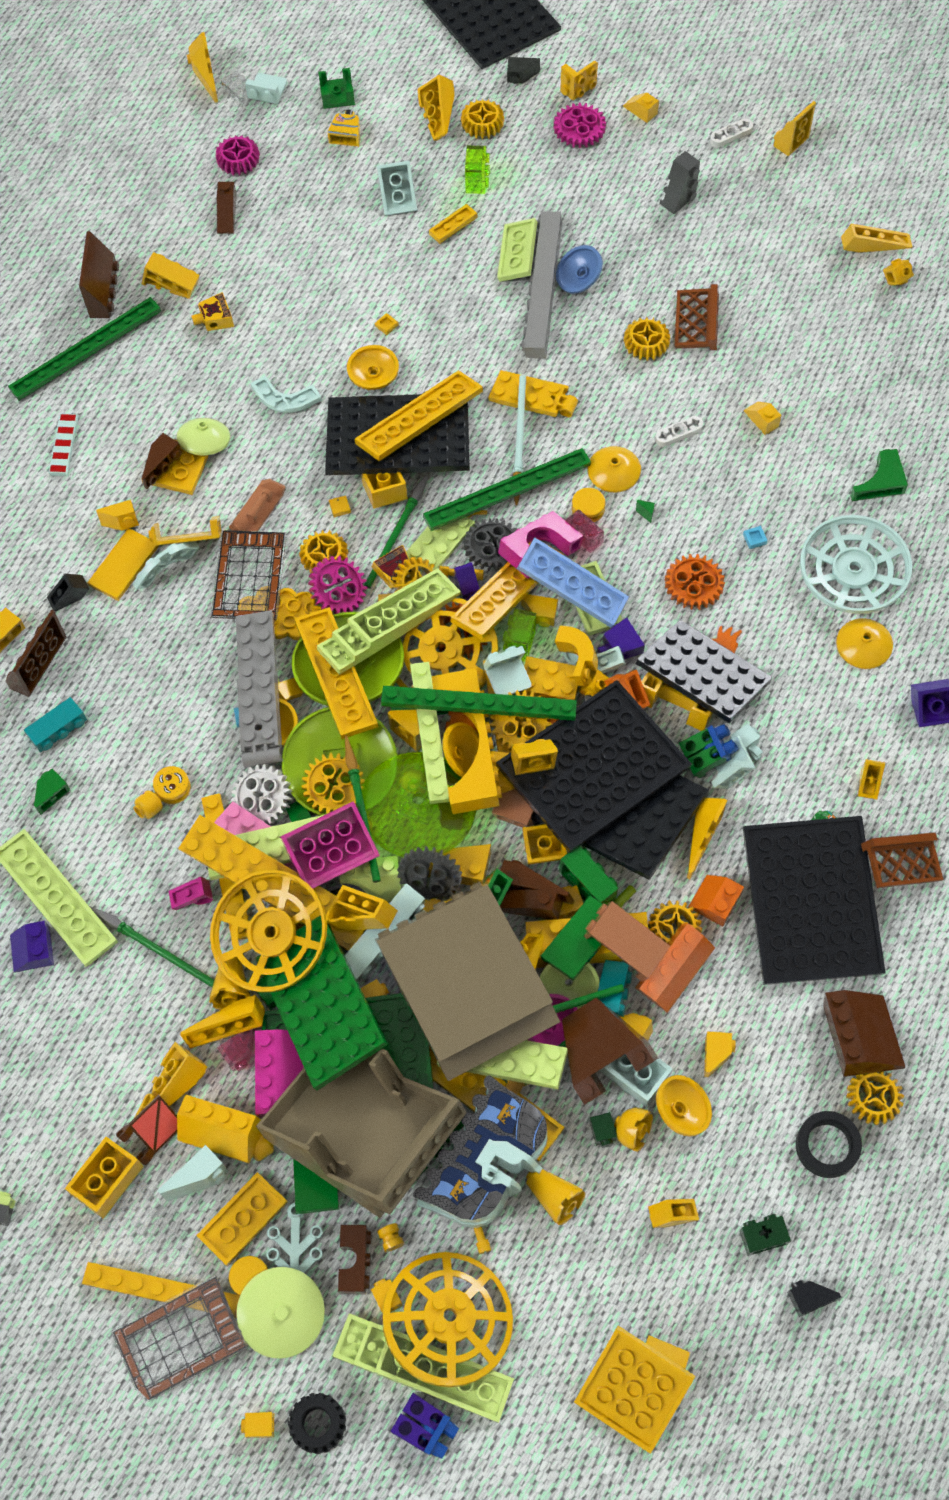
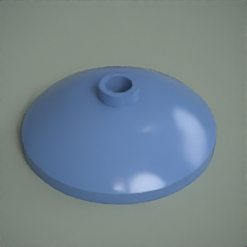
M581 245L568 251L557 266L556 280L558 285L565 292L573 294L590 288L597 281L602 271L603 261L600 253L594 247L588 245Z

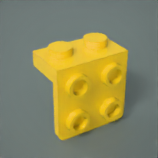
M593 61L578 72L567 64L561 66V93L574 101L578 97L581 98L589 89H594L597 84L598 62Z

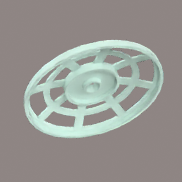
M845 515L823 522L808 535L800 555V568L806 585L823 603L847 613L862 614L882 610L900 598L911 578L912 559L904 540L894 529L885 523L866 516ZM861 524L868 527L864 536L858 534L841 535L838 525ZM829 528L831 529L834 538L828 541L820 551L810 546L818 535ZM874 529L887 535L897 545V548L887 552L880 543L871 539ZM844 541H861L859 548H847ZM837 544L840 552H838L835 558L825 554L829 548ZM868 544L876 548L881 555L874 558L866 550ZM807 553L817 558L816 572L818 577L808 578L806 574L805 560ZM902 554L904 559V579L893 578L894 567L891 558ZM822 561L832 565L831 574H822ZM886 562L887 576L877 574L878 564ZM856 565L859 567V570L853 571L850 566ZM836 580L843 585L841 592L839 593L834 590L827 582ZM873 580L884 583L874 593L868 587ZM822 584L828 592L838 597L836 603L822 596L813 585ZM890 584L901 586L895 596L886 603L880 604L876 597L884 593ZM851 588L861 589L865 596L853 597L847 595ZM845 600L852 602L869 601L873 607L859 609L845 607L843 604Z

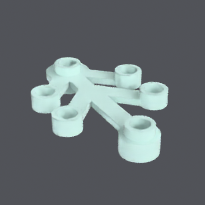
M292 1203L287 1210L288 1216L291 1219V1244L281 1235L278 1227L271 1226L267 1230V1236L271 1240H275L290 1256V1266L280 1257V1253L276 1248H270L266 1253V1257L278 1267H290L305 1273L315 1262L322 1259L323 1253L318 1247L312 1248L309 1252V1257L301 1265H299V1257L316 1240L323 1236V1230L318 1225L313 1226L310 1229V1234L300 1243V1220L305 1214H292V1210L295 1208V1203ZM274 1229L277 1230V1235L271 1237L270 1232ZM315 1229L320 1230V1234L318 1236L313 1235V1231ZM314 1251L320 1252V1256L318 1258L312 1257V1253ZM271 1252H277L276 1258L271 1259L269 1257Z

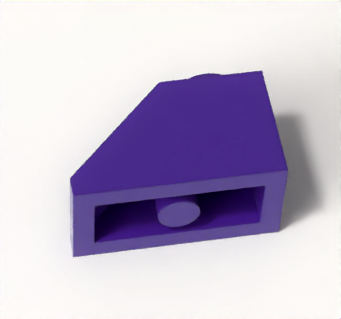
M472 562L454 568L455 586L461 591L460 598L466 601L480 589Z

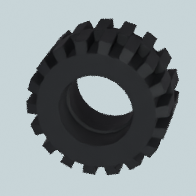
M311 1393L307 1397L303 1396L300 1398L301 1401L296 1402L293 1411H290V1421L288 1420L289 1433L294 1443L304 1451L315 1454L327 1453L330 1449L336 1448L338 1442L342 1441L344 1437V1431L346 1432V1416L342 1407L331 1396H327L324 1393ZM319 1409L329 1415L330 1427L326 1434L315 1438L306 1432L304 1423L310 1412Z

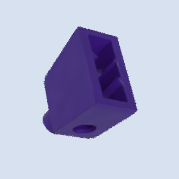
M625 618L603 634L604 645L597 648V652L602 653L619 646L625 660L643 654L645 644L628 618Z

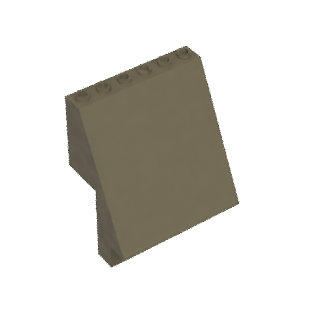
M481 882L470 886V891L464 894L461 891L452 895V900L446 903L444 901L433 905L434 909L429 912L423 910L415 914V919L409 922L407 919L396 924L397 928L392 931L386 929L378 933V938L375 939L407 1005L413 1011L448 1081L560 1023L551 1004L553 1001L498 902L489 886L485 883L481 884Z
M381 1049L318 1091L313 1088L306 1070L303 1068L256 1127L267 1141L381 1218L384 1213L390 1215L467 1112L459 1099L403 1077L388 1051Z

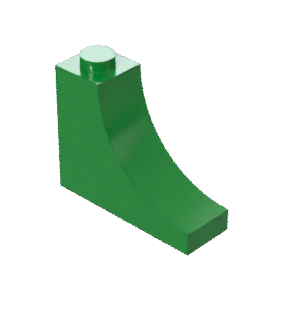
M897 449L879 451L876 474L867 482L853 486L850 495L852 502L905 494L908 483Z

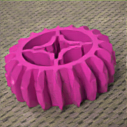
M235 135V137L231 138L229 136L228 140L223 139V143H219V147H216L215 156L217 164L222 171H225L227 174L231 172L233 176L235 173H238L240 176L241 172L246 174L247 170L252 172V169L256 168L257 163H259L260 153L253 139L250 140L248 136L244 138L243 135L240 137Z

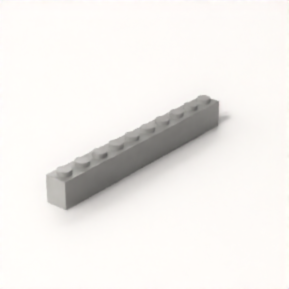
M541 211V217L537 220L539 232H536L537 245L534 246V255L536 257L533 258L532 262L534 272H531L530 276L532 285H529L530 299H527V309H529V312L525 314L527 327H524L523 330L525 341H522V351H525L526 358L546 359L561 240L562 215L561 212Z

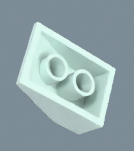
M410 161L378 165L377 170L385 216L417 211Z
M205 1145L157 1191L166 1201H170L213 1187L215 1184H221L226 1179V1174L229 1171Z

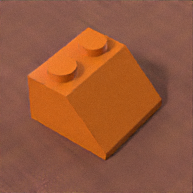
M706 875L688 908L693 906V911L723 927L741 897L744 886L727 877Z

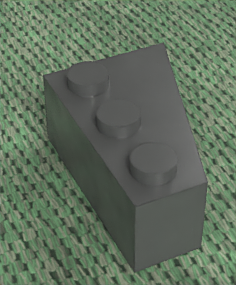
M684 151L673 161L668 176L670 182L663 191L666 193L665 197L659 202L660 205L673 214L689 201L692 202L697 195L700 161L688 152Z

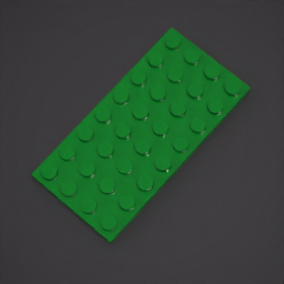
M321 915L311 921V940L320 942L322 936ZM327 923L325 946L314 968L295 985L281 991L271 992L310 1082L317 1091L388 1045L330 925ZM306 925L296 931V936L305 938ZM292 944L286 952L290 961L297 956L302 946ZM308 948L303 958L292 967L295 977L299 976L309 966L317 950ZM259 955V956H257V957L255 958L256 961H257V963H258L259 958H260L261 955ZM279 956L269 957L265 969L281 967L282 963ZM285 972L275 975H263L268 987L288 982Z

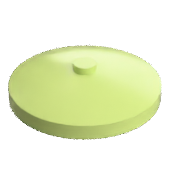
M274 1267L254 1276L244 1287L237 1304V1323L244 1340L253 1350L270 1358H288L303 1352L316 1340L324 1322V1301L319 1288L305 1273L290 1267Z

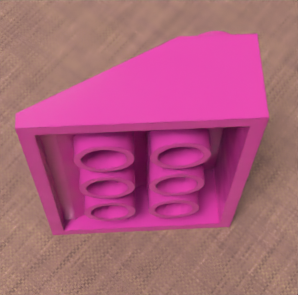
M354 801L280 836L299 877L312 888L380 856Z
M288 1030L255 1031V1115L260 1119L266 1115L304 1068Z

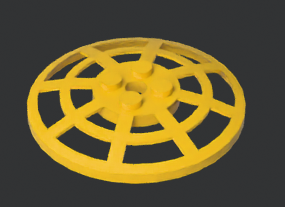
M454 598L452 600V602L460 603L463 605L467 602L466 600L460 598ZM441 610L436 611L426 619L431 618L433 627L425 633L417 629L420 624L406 633L403 641L404 663L410 673L411 663L409 659L420 656L423 662H429L430 669L441 671L442 674L449 673V669L458 663L465 667L464 670L476 668L477 674L482 675L483 686L486 684L485 672L476 666L480 655V643L491 642V653L499 651L498 638L494 628L482 640L475 636L461 638L457 632L458 626L453 623L450 627L440 626L439 616L451 617L456 612ZM411 635L419 638L418 649L408 651ZM440 644L446 645V649L443 652H437L436 648ZM474 644V653L471 661L463 657L464 646ZM399 677L396 683L400 687H408Z
M279 870L255 872L233 884L219 901L210 927L211 950L220 970L236 985L260 993L281 991L301 981L318 962L327 937L326 913L316 891L298 876ZM264 878H283L281 890H267L258 893L253 885V882ZM291 881L305 888L315 901L305 907L297 897L289 893ZM245 887L251 898L240 907L235 917L225 914V909L232 898ZM279 897L277 908H266L262 901L263 898ZM287 899L295 903L300 909V912L292 917L284 911ZM255 904L258 912L251 921L242 919L246 911ZM317 909L320 911L322 920L320 942L311 940L312 923L310 914ZM305 919L306 924L305 938L296 936L295 924ZM221 921L232 924L231 940L233 949L223 954L219 942ZM239 927L247 929L249 941L241 946L238 940ZM275 927V935L269 938L267 935L269 928ZM292 944L302 946L297 956L290 961L286 952ZM308 948L317 950L309 966L299 976L295 977L292 967L303 958ZM253 949L258 954H261L257 965L252 964L243 953ZM279 956L282 963L281 967L265 969L269 957ZM237 957L245 967L253 971L249 982H245L236 976L228 967L226 961ZM285 972L288 980L285 984L273 987L256 986L262 974L275 975Z
M439 1252L416 1259L396 1276L385 1297L382 1324L384 1336L391 1353L408 1373L431 1385L458 1387L476 1382L497 1366L510 1343L513 1331V1314L505 1288L489 1268L463 1254ZM442 1258L443 1270L429 1273L420 1280L410 1273L414 1267L426 1261ZM451 1258L467 1261L479 1267L484 1273L476 1280L464 1272L452 1270ZM444 1277V1289L438 1290L435 1293L425 1285L432 1279ZM453 1277L464 1279L472 1285L465 1293L454 1289ZM404 1279L413 1286L406 1298L404 1312L390 1313L393 1295L401 1280ZM490 1279L495 1282L502 1294L506 1312L494 1311L491 1297L483 1287ZM419 1291L428 1301L424 1306V1310L411 1311L413 1299ZM478 1291L484 1298L488 1311L475 1309L471 1299ZM447 1310L452 1311L455 1314V1320L447 1321L444 1318V1312ZM412 1320H423L428 1333L421 1340L418 1339L414 1332ZM476 1320H488L487 1331L482 1340L472 1331ZM404 1321L407 1335L415 1346L406 1357L394 1339L391 1322ZM495 1321L507 1322L505 1338L500 1350L494 1356L486 1345L493 1334ZM467 1338L475 1348L465 1354L456 1356V1343ZM434 1339L447 1344V1356L435 1353L428 1349L427 1346ZM421 1353L434 1361L446 1363L447 1378L428 1374L412 1363ZM479 1353L488 1362L484 1368L474 1374L456 1378V1363L468 1361Z

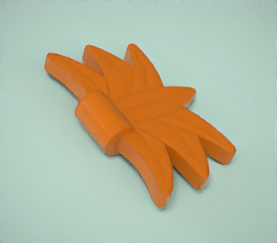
M720 626L717 639L712 640L735 653L738 647L736 640L742 634V630L731 635L733 627L728 628L723 633L722 626Z

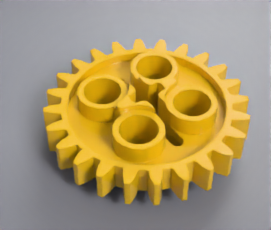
M516 690V695L527 696V692L524 690L523 694L520 695L519 691ZM532 692L529 696L534 697V692ZM490 715V719L495 721L490 723V727L495 728L492 734H498L496 741L503 740L501 746L503 747L508 744L509 751L513 745L527 742L552 724L547 722L551 719L524 717L525 722L522 723L521 737L518 738V721L520 716ZM512 725L515 727V731L507 733L505 728ZM527 728H532L535 733L527 736L524 731Z
M330 753L329 758L326 759L323 754L322 761L315 758L316 765L309 763L311 771H304L308 777H302V781L307 783L302 785V789L307 790L303 793L304 797H309L307 803L314 802L312 805L313 809L319 807V813L321 814L324 810H326V813H329L353 801L356 805L351 781L349 783L341 781L344 776H349L345 757L341 759L340 753H338L336 758H333L332 753ZM327 768H332L334 773L327 776L324 774V771ZM339 769H341L342 772L337 777V772ZM363 772L359 773L360 778L364 776ZM336 779L337 786L334 785L331 789L330 783H334ZM360 779V785L365 784V779ZM319 785L326 787L322 793H317L315 790ZM361 786L362 792L365 791L363 786ZM330 792V796H329V798L326 800L325 797H326V796L328 795V793ZM336 793L343 794V798L340 801L333 799Z

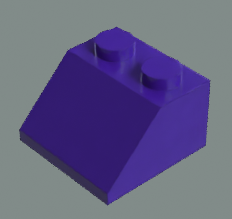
M943 679L911 684V702L919 728L949 723V680Z
M45 920L24 924L10 934L14 973L54 965L51 932Z

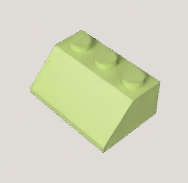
M398 856L376 858L381 879L377 883H373L369 861L339 875L340 884L358 886L367 894L384 899L387 902H391L401 890L400 878L397 877L399 873L397 871L399 866Z

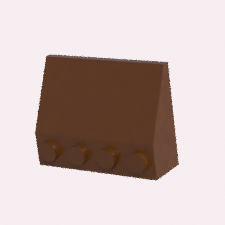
M87 231L79 288L90 318H110L111 312L114 311L112 299L116 297L114 285H117L116 271H119V262L116 261L114 253L93 233Z
M50 610L41 626L36 629L33 639L27 643L24 653L17 659L14 669L6 677V683L11 690L30 697L67 638L54 610Z
M850 990L825 993L823 1007L843 1077L905 1069L906 1066L883 995Z

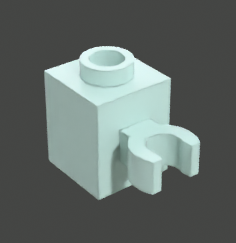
M747 723L730 736L729 741L735 736L741 738L747 752L754 761L762 757L763 751L757 746L760 734L756 728L751 727Z

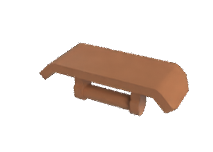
M270 478L262 480L229 528L232 531L258 532L284 495L286 487Z

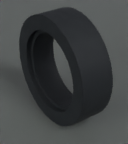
M822 1111L810 1116L802 1124L796 1137V1152L799 1160L808 1171L823 1178H836L849 1172L857 1163L862 1151V1139L856 1125L848 1117L833 1111ZM830 1125L844 1133L849 1144V1151L845 1160L831 1165L818 1161L812 1155L808 1145V1138L810 1132L816 1127Z

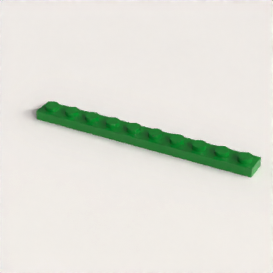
M149 297L8 386L9 390L18 401L22 400L160 313L159 305Z
M583 448L425 512L423 513V518L430 531L436 530L588 467L591 461Z
M383 686L381 706L573 721L576 718L577 700L396 686Z

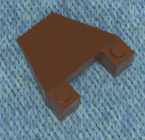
M597 997L562 1019L573 1087L584 1105L606 1092L596 1072L626 1054L636 1072L659 1059L649 1042Z

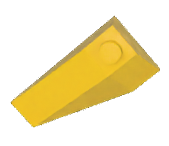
M201 32L188 47V65L192 64L194 73L214 102H218L205 32Z
M440 74L417 89L419 106L421 108L424 107L425 113L423 115L425 119L428 118L429 120L428 128L434 141L447 135L455 96L453 81Z
M705 798L695 813L687 872L688 879H691L724 815L728 801L726 799Z
M174 1042L160 1064L164 1067L159 1077L155 1076L152 1081V1093L145 1095L135 1117L158 1095L171 1106L204 1076L207 1069L204 1062L183 1046Z

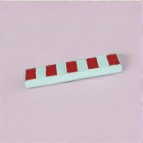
M60 413L49 468L50 476H68L79 418L77 414Z

